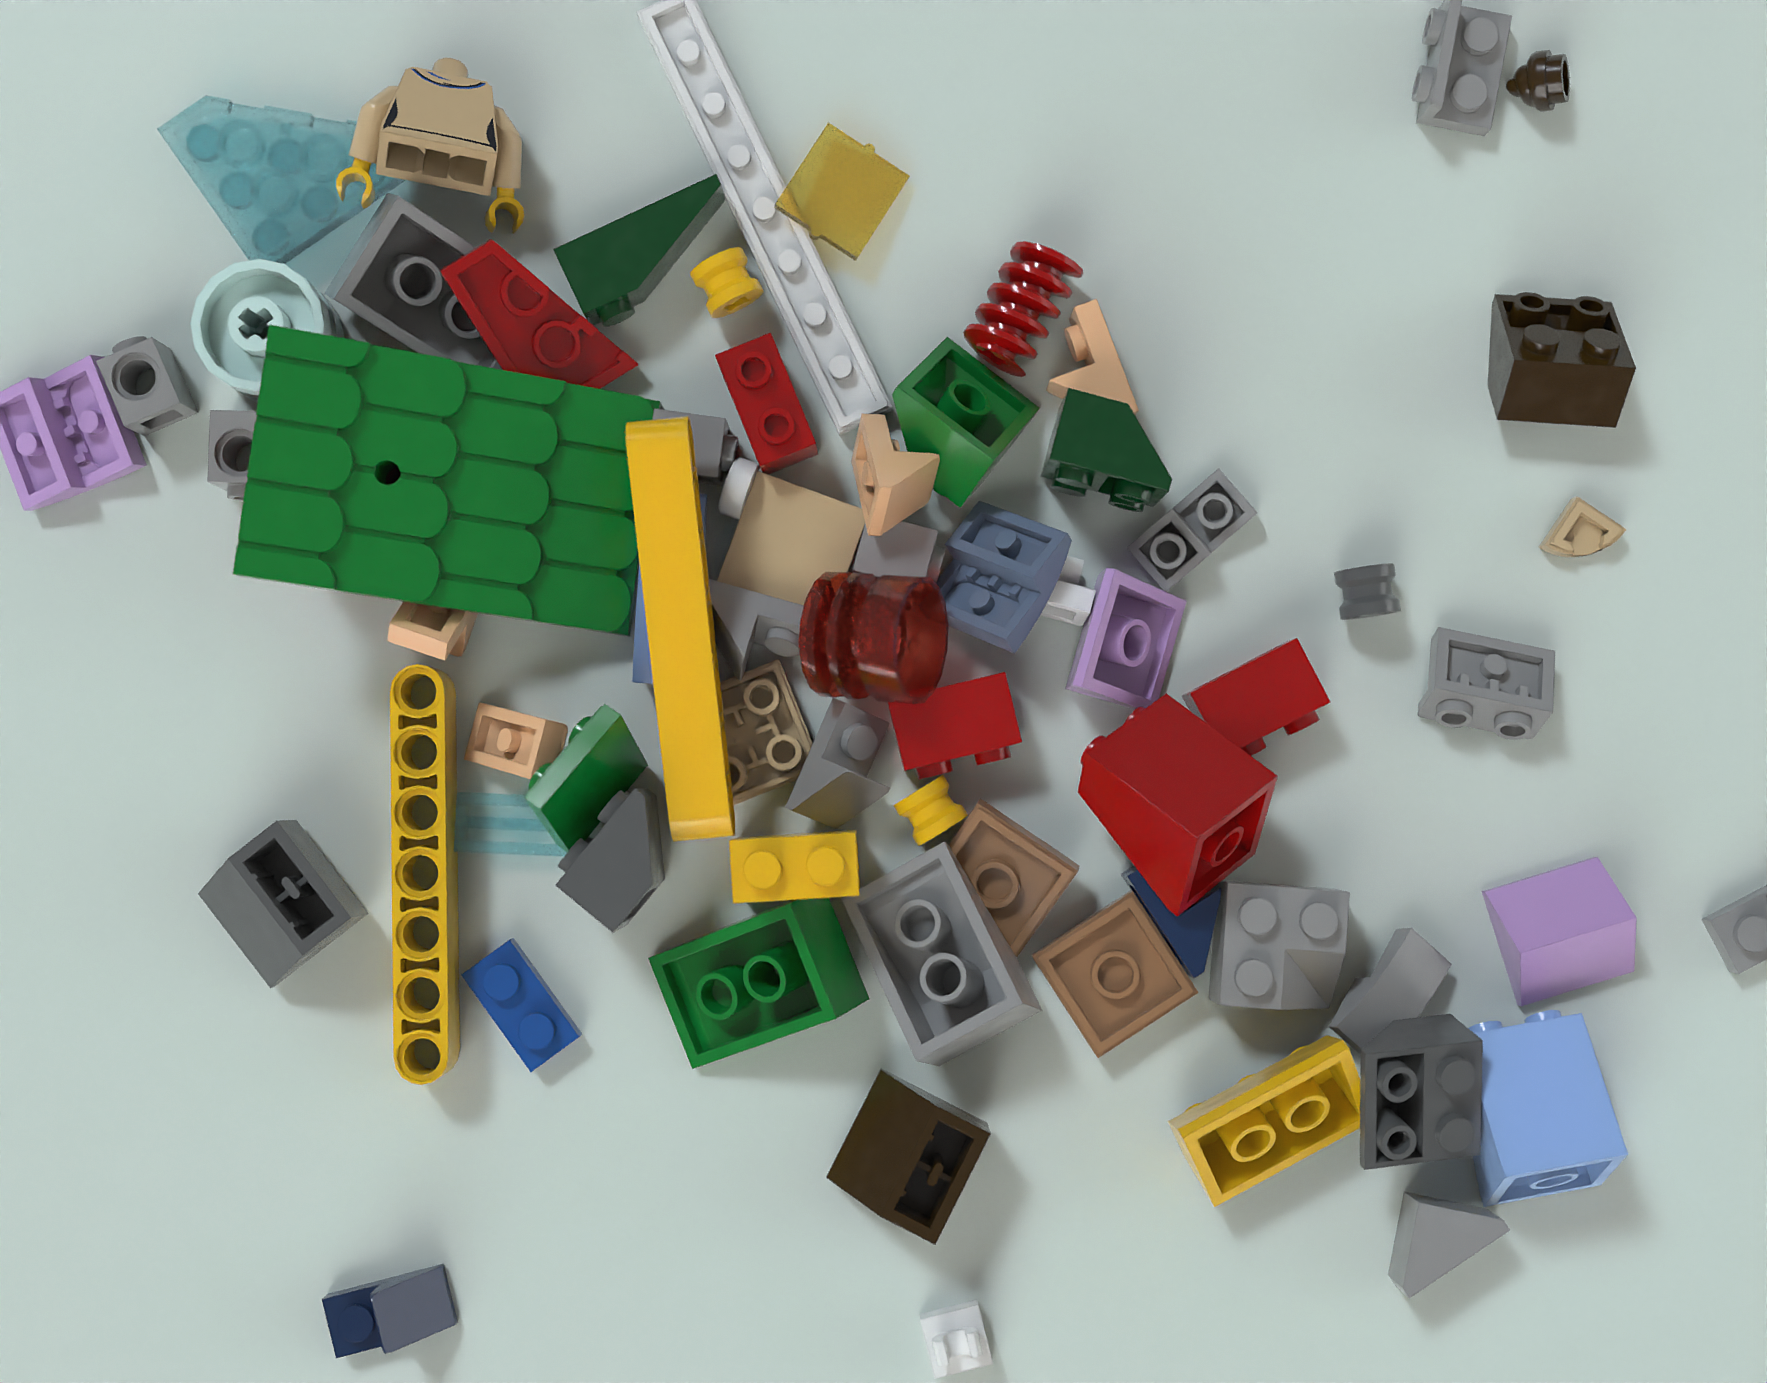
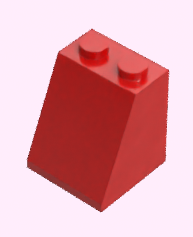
M1166 693L1147 708L1141 706L1135 709L1127 717L1124 724L1107 737L1101 735L1089 743L1080 760L1083 766L1078 793L1167 909L1178 917L1255 855L1278 776Z

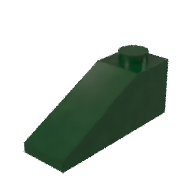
M717 174L553 249L585 318L591 324L595 325L601 322L604 327L623 322L635 313L634 306L643 303L725 202L722 185Z

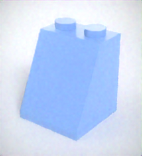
M1547 1010L1527 1017L1524 1020V1024L1503 1027L1500 1021H1487L1468 1028L1483 1040L1480 1155L1473 1156L1483 1207L1601 1186L1628 1155L1582 1013L1561 1016L1559 1010Z

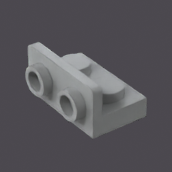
M1444 0L1438 9L1431 8L1423 31L1422 43L1430 45L1427 66L1421 65L1419 67L1412 90V101L1420 102L1416 123L1485 136L1492 127L1512 15L1461 6L1462 0Z
M1438 627L1431 638L1428 689L1418 703V716L1436 720L1439 724L1446 727L1459 728L1466 726L1495 732L1498 736L1505 739H1532L1553 713L1555 651Z

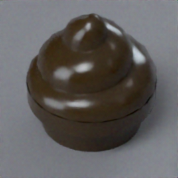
M1550 50L1534 52L1529 57L1527 64L1520 66L1516 70L1513 79L1507 81V91L1515 97H1520L1527 106L1535 107L1541 112L1553 110L1555 104L1568 102L1570 96V73L1566 55H1552Z

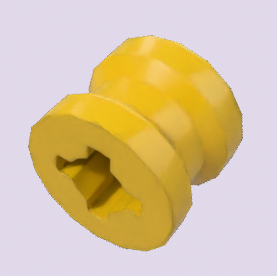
M741 247L721 251L699 263L690 272L696 287L704 289L708 296L706 308L711 318H720L735 313L753 303L764 293L758 279L749 276L746 270L748 259Z
M944 775L939 776L893 805L899 816L907 817L914 827L912 837L918 846L926 843L968 816L964 807L954 803L948 794L949 783Z

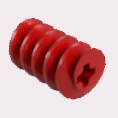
M1027 241L1016 242L1012 246L1010 256L1013 262H1005L998 271L1002 282L993 283L987 290V297L991 303H982L975 311L976 319L980 324H969L963 332L967 343L982 359L997 369L1018 377H1023L1026 373L1015 362L1016 357L1035 359L1038 354L1026 341L1028 336L1046 339L1049 335L1048 330L1038 321L1040 315L1057 319L1061 314L1060 310L1049 300L1050 297L1054 295L1068 299L1073 293L1061 280L1062 276L1067 275L1081 278L1083 275V269L1063 253L1053 248Z

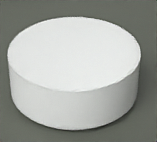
M741 457L738 460L735 459L721 493L718 505L720 514L737 520L740 519L756 473L760 469L758 463Z

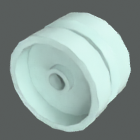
M263 259L233 263L212 276L196 298L190 323L195 351L208 371L258 402L263 363L266 356V335L269 324L344 338L341 319L326 296L317 290L306 278L287 265Z

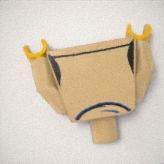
M442 58L434 63L432 70L418 67L405 69L398 86L386 87L362 106L348 154L354 157L352 167L345 168L336 179V188L342 202L345 198L347 186L351 182L358 181L366 185L361 201L363 209H366L373 203L375 189L369 172L371 164L374 163L376 164L375 174L486 196H490L492 187H497L496 199L485 214V225L489 232L493 233L496 226L495 211L497 209H504L513 216L512 233L515 234L523 223L525 215L522 205L514 198L515 188H521L522 139L505 111L494 105L492 86L486 81L468 78V70L459 60Z

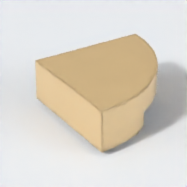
M1577 496L1570 499L1539 548L1557 556L1582 557L1611 546L1627 529Z

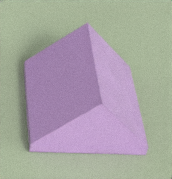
M1105 568L1097 576L1094 587L1096 592L1091 612L1084 622L1065 689L1133 709L1141 706L1147 708L1159 699L1186 600L1116 569Z
M1592 857L1482 891L1518 1006H1524L1634 972L1637 917L1598 857Z

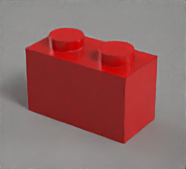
M1298 638L1289 640L1182 695L1188 709L1250 756L1267 747L1262 737L1282 727L1287 736L1307 728L1320 720L1315 710L1331 702Z
M1005 672L887 700L903 770L916 768L918 780L953 772L952 759L973 754L977 766L1011 758L1009 746L1022 743Z

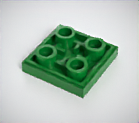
M604 704L592 717L587 716L575 725L569 736L568 745L553 763L542 765L534 773L529 783V791L525 794L524 798L554 842L568 852L580 838L586 840L601 822L597 817L604 807L620 790L625 793L647 768L648 763L621 714Z

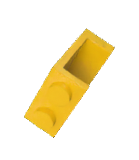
M857 830L749 836L729 840L733 903L859 896L860 875Z

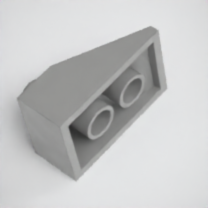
M387 193L324 294L417 353L501 369L439 272L440 269L476 247L400 196Z
M942 842L859 889V896H846L842 899L916 1061L941 1066L1042 1011L1017 957L948 843Z

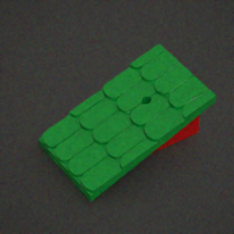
M269 324L265 349L266 356L261 376L256 410L257 417L254 424L233 575L630 637L639 574V554L625 429L627 422L653 420L654 409L662 408L660 401L570 384L556 379L457 362L443 357L372 345L369 342Z

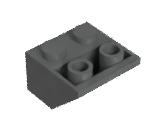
M635 788L632 792L627 790L625 793L620 790L598 815L597 819L604 824L598 834L593 839L591 837H588L586 840L580 838L558 864V867L565 874L555 886L612 933L627 926L665 880L657 796L648 788Z
M297 820L275 821L230 856L198 893L270 989L278 985L369 914Z
M1452 1014L1393 1020L1360 1050V1166L1364 1170L1480 1155L1483 1040Z

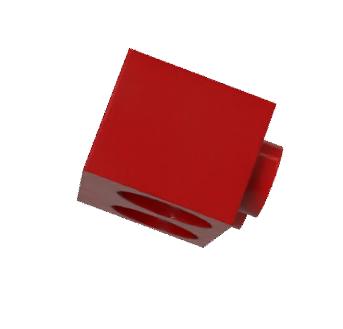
M771 332L715 355L762 473L769 475L818 455L815 439Z

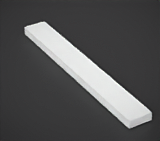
M661 0L637 11L639 21L713 174H717L729 208L839 436L859 427L862 413L884 415L891 412L892 405L697 1Z

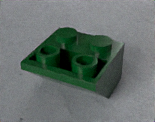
M1068 388L1057 412L1040 477L1052 480L1051 488L1064 494L1085 497L1088 489L1110 495L1108 503L1120 509L1143 512L1144 505L1154 507L1169 492L1172 478L1129 404Z

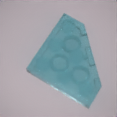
M205 95L157 128L248 260L263 259L286 264L364 210L361 205L362 196L366 189L364 183L358 181L351 182L345 190L343 202L336 188V179L339 173L345 168L352 167L354 157L348 154L357 121H334L314 117L312 113L265 105L264 108L235 104L229 99ZM372 163L369 175L375 189L373 203L406 180L375 174L376 164Z

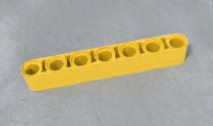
M689 416L627 422L625 429L626 448L671 837L673 842L735 836L734 802L695 448Z
M415 664L400 670L392 680L390 688L393 1058L395 1068L402 1078L410 1083L423 1085L432 1083L453 1069L460 1053L456 691L453 681L448 674L440 669ZM428 676L435 683L436 697L431 705L424 709H419L412 702L411 689L418 679ZM422 736L430 737L437 748L435 761L426 769L416 766L411 755L412 746ZM424 795L434 801L438 811L436 821L428 829L419 827L412 816L414 803ZM421 856H427L432 859L438 868L437 881L430 889L419 886L413 877V866ZM421 916L430 918L438 927V941L432 949L422 947L414 938V924ZM420 977L429 978L435 982L439 989V1002L433 1009L421 1006L415 999L414 986ZM420 1038L431 1040L439 1048L440 1061L434 1069L425 1068L419 1064L415 1057V1044Z

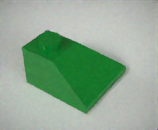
M946 337L892 393L907 452L935 453L939 455L940 462L933 490L939 495L948 498L959 508L983 483L1040 409V407L949 337Z

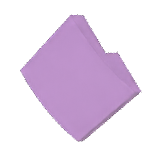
M89 355L44 379L28 377L0 392V449L24 511L36 510L66 500L147 466L134 431L124 427L96 362L104 358L103 356Z

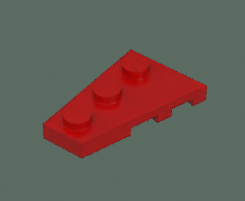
M489 239L439 270L501 370L601 389L639 365L492 239Z

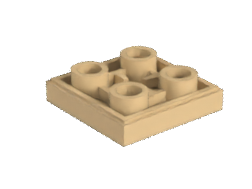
M757 471L717 581L821 610L820 622L829 625L864 530L865 519L863 511L859 507Z
M777 659L745 672L742 681L738 680L735 676L720 682L734 805L796 781L813 742L780 660Z

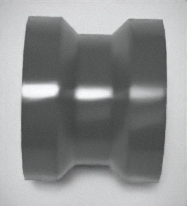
M1393 563L1362 566L1334 572L1335 584L1343 590L1344 602L1339 607L1341 620L1380 616L1401 611L1399 599L1392 594L1391 581L1396 576Z

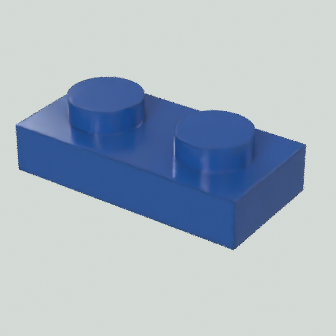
M514 938L505 942L461 974L530 1072L583 1035Z

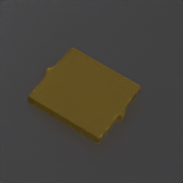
M828 122L780 195L774 208L809 230V237L812 240L821 238L856 261L910 175L876 154L874 145L868 143L864 146Z

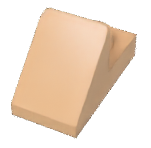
M1097 299L1075 306L1069 318L1071 326L1065 328L1064 332L1072 357L1076 362L1084 359L1086 366L1051 379L1046 391L1063 399L1068 388L1127 403L1136 415L1139 411Z
M862 413L851 463L867 533L869 536H881L928 503L931 498L940 457L935 453L900 451L898 440L891 439L885 415Z
M403 602L389 623L387 641L444 661L449 654L462 656L466 650L478 613Z
M479 702L464 760L531 779L542 765L553 763L562 752L568 729L566 724Z

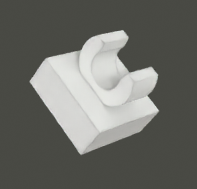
M1067 556L1059 579L1041 616L1083 626L1091 612L1096 590L1078 586L1084 560Z
M978 1300L919 1314L934 1379L993 1364Z

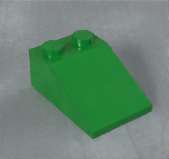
M829 897L787 901L648 958L692 1069L837 1019L870 999Z

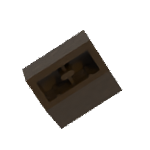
M1522 292L1517 295L1495 294L1491 311L1487 386L1497 420L1616 428L1636 366L1612 302H1605L1590 296H1581L1576 299L1546 298L1531 292Z
M880 1068L826 1178L881 1218L935 1245L991 1132L987 1122Z

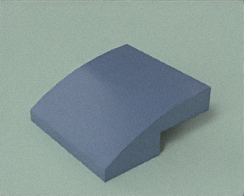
M979 500L945 543L953 560L919 604L929 618L1015 654L1046 606L1063 569L1072 540L1069 534Z

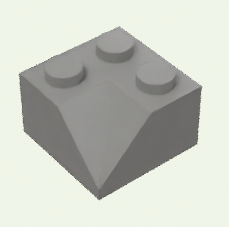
M1225 880L1217 884L1216 886L1221 887L1222 892L1213 930L1209 999L1222 1006L1275 1010L1329 1009L1346 955L1350 892L1331 888Z

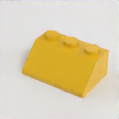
M1326 1035L1307 1046L1297 1048L1289 1056L1258 1073L1242 1078L1236 1085L1212 1098L1190 1106L1184 1113L1169 1120L1168 1123L1185 1159L1212 1204L1216 1207L1359 1129L1360 1077L1349 1047L1344 1040Z

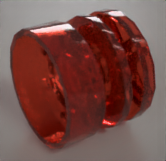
M825 572L814 581L805 599L800 620L799 653L802 671L809 687L822 697L845 696L847 699H863L871 695L875 700L881 702L924 703L936 690L943 674L948 650L949 625L947 609L940 587L931 577L882 575L877 579L870 573Z

